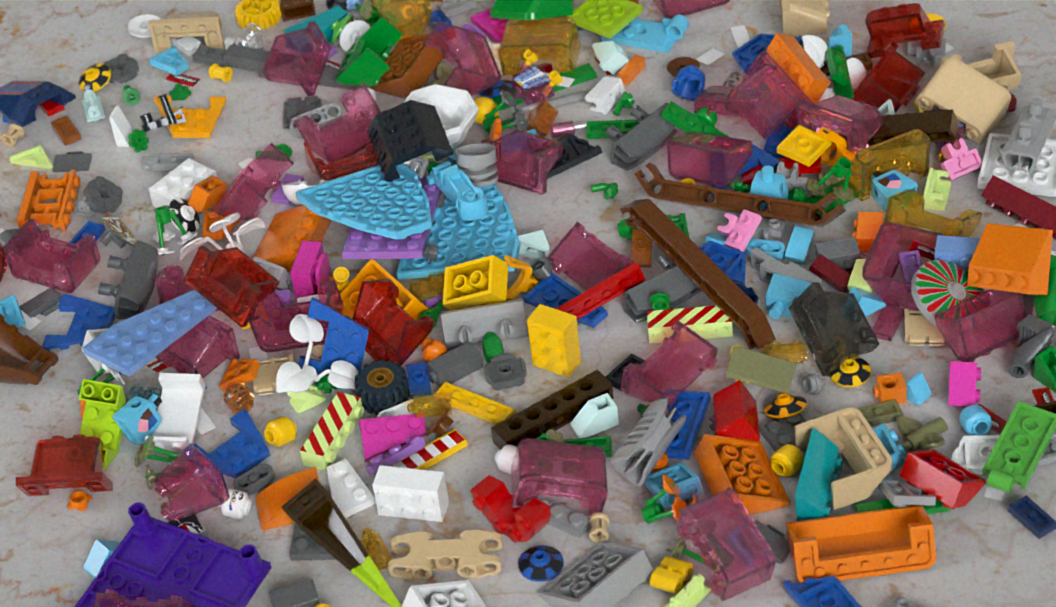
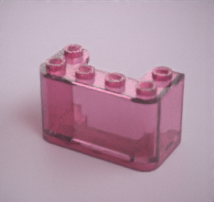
M29 219L3 247L11 274L17 279L43 285L65 293H73L101 261L94 236L86 234L75 245L50 238L48 230L42 231L37 226L39 224L38 220Z
M335 280L319 284L317 289L319 302L326 306L329 305L338 313L343 314L344 304ZM257 292L249 323L259 348L264 352L272 353L308 347L309 342L302 343L291 336L289 325L296 315H308L311 301L282 305L279 296L275 292ZM316 319L321 324L324 335L321 341H313V346L325 344L329 325L328 321Z
M530 438L520 441L511 466L512 507L522 508L527 500L532 498L538 499L539 495L580 500V507H587L589 516L595 513H602L608 496L604 450L598 447Z
M725 489L681 509L677 532L681 538H685L687 541L691 540L695 547H699L702 552L703 562L706 566H710L713 571L712 582L710 583L711 589L716 596L719 595L722 602L771 580L775 567L773 552L734 489Z

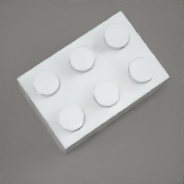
M188 158L149 188L153 207L158 208L168 205L175 198H183L188 201L195 184L212 176L217 177L216 171Z
M379 466L372 484L378 515L443 522L449 504L444 472Z

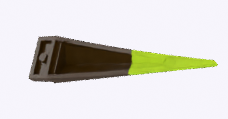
M316 478L281 507L299 529L391 607H402L335 501Z

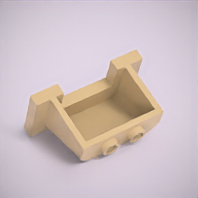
M780 0L783 34L794 36L827 33V21L830 20L828 0Z
M214 11L172 13L165 19L149 20L148 25L155 53L171 48L173 46L172 37L204 36L207 47L225 49L221 19L219 14Z
M1013 41L996 44L994 46L993 58L967 64L1008 91L1016 88L1021 81L1022 75L1013 60L1015 51ZM959 54L948 56L955 57L962 61V58ZM948 57L941 58L940 66Z

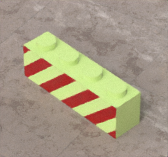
M717 305L647 311L649 343L733 337L732 320Z
M337 392L300 449L304 466L316 467L317 469L327 471L326 467L335 461L336 455L344 447L347 437L354 431L358 420L363 417L364 407L362 406L361 397Z

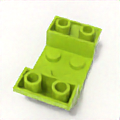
M83 379L79 400L86 402L78 443L70 442L66 463L106 470L120 450L123 432L112 416L126 404L123 386Z

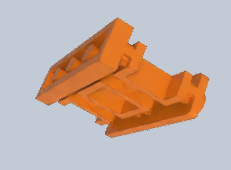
M71 170L70 175L69 172H65L64 177L60 179H48L47 173H43L40 176L38 171H31L17 217L19 228H36L37 225L52 224L54 230H58V227H61L62 232H66L68 225L71 223V212H74L77 189L81 186L80 177L77 176L75 170ZM57 199L56 203H43L44 200Z

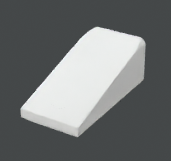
M116 106L109 116L116 145L130 147L128 135L132 133L133 129L120 107Z

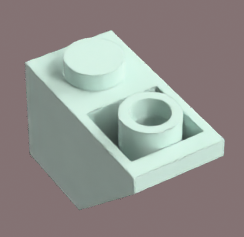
M613 41L598 42L592 45L595 51L594 56L600 61L599 66L605 72L609 71L614 75L630 61L625 51Z
M608 393L588 400L570 423V426L578 438H587L619 425L617 405Z

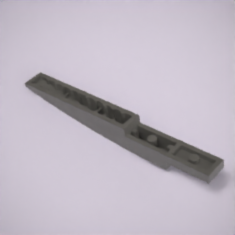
M230 45L227 50L199 46L192 56L193 62L210 65L217 63L224 67L258 71L259 77L355 91L360 89L358 86L340 85L335 81L338 68L261 49Z

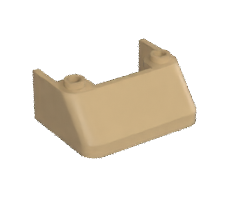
M845 408L795 425V444L797 448L801 451L807 450L812 429H817L839 447V453L842 452L856 473L855 475L831 482L833 510L869 498L892 469L890 454L861 411L856 408Z

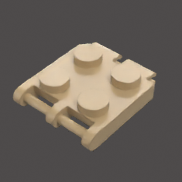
M904 308L905 342H909V346H925V342H929V346H944V342H948V333L929 322L920 310Z
M294 354L280 358L273 356L271 359L258 361L260 367L257 371V377L253 380L254 392H258L259 396L274 394L273 390L276 389L277 372L282 364L295 362Z

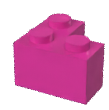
M950 361L948 405L970 406L975 405V402L980 403V389H976V381H981V367H977V363Z

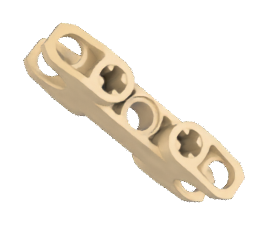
M466 530L460 534L459 539L435 540V537L428 532H411L391 538L392 552L398 555H407L403 558L392 559L388 563L389 574L396 578L424 580L431 577L432 571L457 570L458 575L464 578H480L501 572L500 557L485 555L488 552L498 551L503 548L502 535L497 532ZM489 539H494V540H496L497 542H496V543H488V542H486V541L489 540ZM397 543H405L408 546H398ZM484 564H495L496 566L487 567ZM395 567H404L406 569L396 570Z

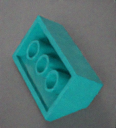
M812 429L795 494L796 521L830 517L831 506L829 504L832 503L831 482L839 480L837 471L842 470L843 457H839V447L817 429Z

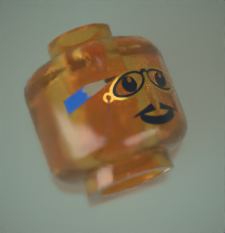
M240 382L228 385L223 399L232 412L239 413L243 409H246L247 412L250 411L254 405L255 397L247 385Z

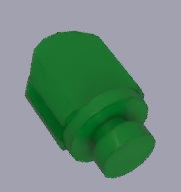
M494 332L486 333L482 341V349L486 361L490 363L492 357L504 354L501 339Z

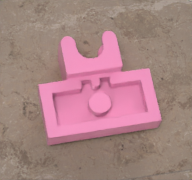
M963 138L953 143L954 148L950 143L941 148L946 161L940 165L943 171L950 173L949 177H946L949 181L975 171L982 166V160L976 148L968 151L969 149Z
M745 209L739 218L733 214L725 213L724 216L729 219V223L726 226H718L717 230L727 237L724 243L727 247L744 252L762 217Z

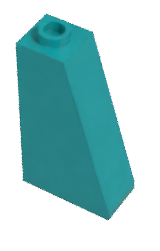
M338 5L284 30L286 44L300 58H303L323 42H331L334 31L331 29L336 19L341 21L349 13Z

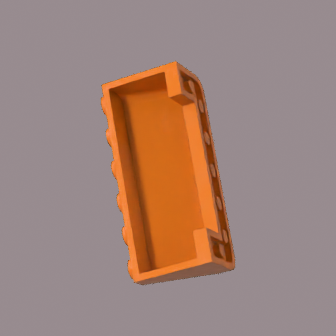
M923 505L785 523L795 572L801 583H805V579L808 578L821 579L823 577L835 576L838 581L922 570L932 567L936 561L934 527Z

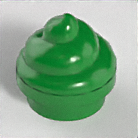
M794 187L791 189L787 200L803 202L808 197L804 189Z

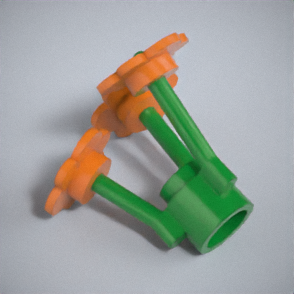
M665 474L662 476L664 489L653 498L646 500L647 506L641 509L642 516L647 524L670 516H674L676 521H680L683 524L689 518L690 511H692L693 515L697 514L699 520L702 519L701 506L696 494H693V501L687 507L686 502L682 501L679 497L681 492L679 487ZM666 493L670 495L675 494L677 497L674 499L671 511L665 512L661 503H655Z

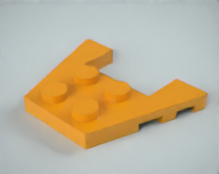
M154 95V103L158 106L160 115L165 118L166 114L160 98ZM167 96L171 106V96ZM210 97V109L182 108L187 122L166 125L172 137L210 138L217 125V120L222 114V109L226 105V97ZM171 108V109H172V111H173V113H174L175 111L179 110L180 108H178V109H176V108ZM177 114L175 118L179 120L182 118V115Z

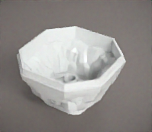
M437 84L412 91L404 101L413 100L435 106L452 150H455L464 141L479 109L468 91Z

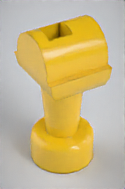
M337 267L333 272V276L328 277L332 291L335 293L340 292L349 284V271L345 267Z

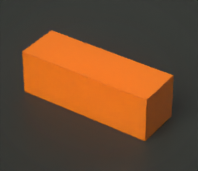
M634 55L617 73L618 78L622 79L624 85H629L646 67L645 57Z

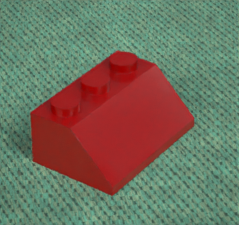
M934 449L908 452L899 476L906 480V483L922 489L925 495H935L936 499L949 509L965 507L987 482L984 478Z

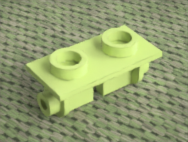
M701 574L693 575L691 580L675 597L670 599V602L665 607H695L711 591L710 588L704 585L705 578Z

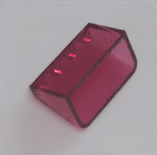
M689 132L668 139V171L675 179L683 180L690 178L697 183L720 187L727 186L732 183L751 157L753 152L752 141L697 132Z
M993 289L984 291L934 316L936 326L957 360L962 362H975L976 358L989 355L992 350L1003 348L1006 346V343L1016 341L1019 337V331H1017L1018 323L1021 319L1027 317L1022 293Z

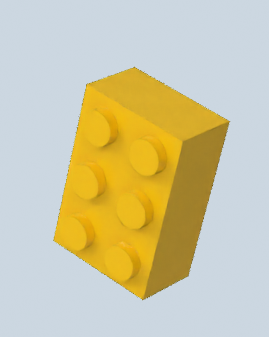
M491 255L445 267L442 305L450 310L506 302L508 263Z
M539 304L527 319L532 364L538 368L569 378L581 363L577 317Z

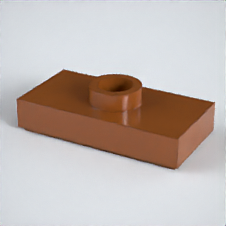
M68 116L50 122L53 130L65 146L82 139L81 134Z
M641 229L632 230L631 265L637 262L640 267H651L653 241Z

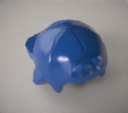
M694 65L681 68L672 84L671 91L673 95L687 101L701 99L702 93L705 92V74Z

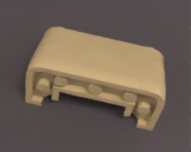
M948 57L919 94L915 104L926 111L932 110L935 105L943 110L953 109L957 119L966 124L965 133L967 137L980 144L1005 118L1011 101V95L1006 88L955 57Z

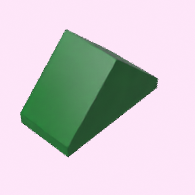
M1051 345L1035 356L1034 379L1056 393V349Z

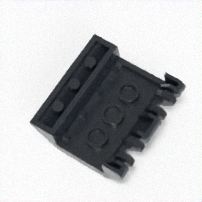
M413 100L401 103L396 107L375 115L367 131L386 182L400 178L396 166L427 152H432L436 162L454 154L434 105Z

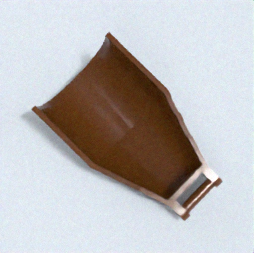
M0 314V383L28 385L30 383L38 385L48 369L59 361L58 356L44 349L28 335L23 336L18 332V327L14 324L9 325L4 321L5 317Z

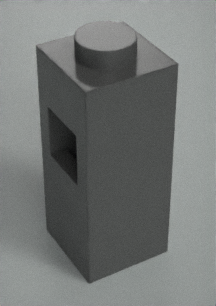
M470 341L428 362L429 372L427 375L431 383H435L440 388L444 382L452 384L483 368L481 352Z

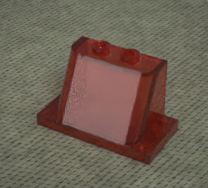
M918 3L900 4L898 6L882 7L873 10L867 14L865 20L870 35L867 54L870 59L887 55L889 45L921 40L922 50L940 48L945 28L944 20L930 21Z
M893 41L875 67L861 81L853 93L854 98L846 103L845 107L852 110L855 104L860 102L879 108L890 99L896 113L902 105L906 107L912 99L910 94L914 96L919 90L920 86L918 84L926 72L896 52L899 45Z
M205 246L198 248L183 280L240 327L247 326L257 304L274 293L280 282L237 247L210 251Z
M81 434L73 435V438L52 436L51 439L38 440L35 446L30 476L16 477L15 486L27 496L49 495V489L86 487L91 492L113 491V482L102 472L103 441L97 437H86Z

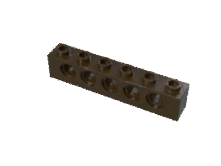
M598 369L587 374L583 378L491 427L493 443L500 450L505 445H513L523 449L524 442H535L542 433L546 434L550 429L556 431L572 422L588 400L606 393L614 399L612 383Z

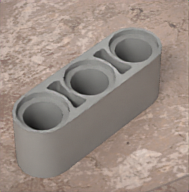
M330 103L293 117L290 121L291 134L293 137L301 139L340 124L342 121L341 107L336 103ZM333 112L337 113L336 116H330L329 114ZM319 119L320 122L313 123L312 120ZM298 125L303 126L301 129H295Z

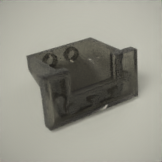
M813 282L789 307L822 376L829 377L847 358L870 353L880 345L853 293L823 291L820 283Z

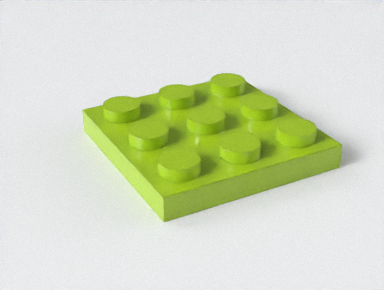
M586 0L573 11V15L567 16V22L611 39L643 12V6L629 0Z

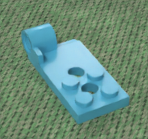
M675 15L672 19L663 18V23L635 18L611 39L601 36V41H613L620 45L669 53L676 40L683 37L689 27V21L683 15Z

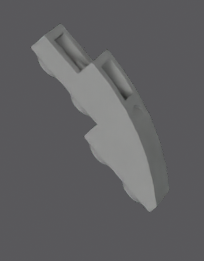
M757 247L751 251V267L760 272V280L770 284L773 274L776 273L810 282L811 290L822 295V279L805 270L802 266L792 261L785 265Z

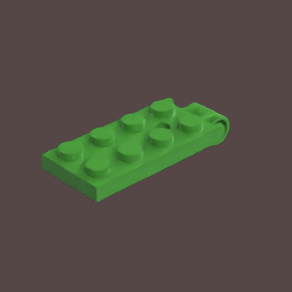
M1020 401L1017 402L983 467L982 475L986 476L989 473L987 486L1006 493L1011 492L1014 483L1021 485V489H1026L1056 430L1055 413ZM1016 459L1018 462L1013 463L1010 462V460Z

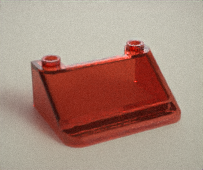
M371 141L365 145L366 152L325 164L320 158H315L308 143H303L306 162L310 171L325 181L379 165Z
M390 279L363 281L352 319L369 328L365 351L376 362L384 359L385 361L392 360L394 363H399L402 366L431 333L435 320L428 315L422 316L419 320H414L395 302V299L399 296V289Z

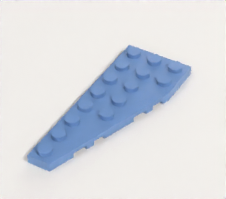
M225 276L116 323L82 347L83 353L129 377L243 289L242 282Z

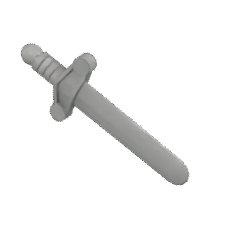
M581 91L548 100H543L541 97H537L539 95L536 94L535 97L539 101L521 106L520 112L526 113L538 110L542 113V116H547L548 107L584 99L589 92Z

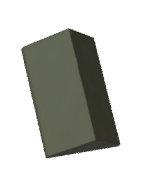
M734 346L726 376L789 394L797 363Z

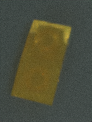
M445 273L431 274L428 276L427 282L410 283L409 291L419 301L437 297L443 294Z

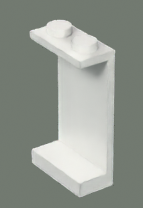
M160 373L158 381L163 388L160 398L162 403L159 405L157 412L161 416L162 421L152 435L154 437L153 441L156 447L182 453L193 445L206 384L201 374Z

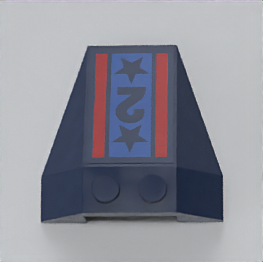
M12 81L0 87V113L9 122L23 128L36 120L34 107L47 100L63 106L76 99V95L48 81Z

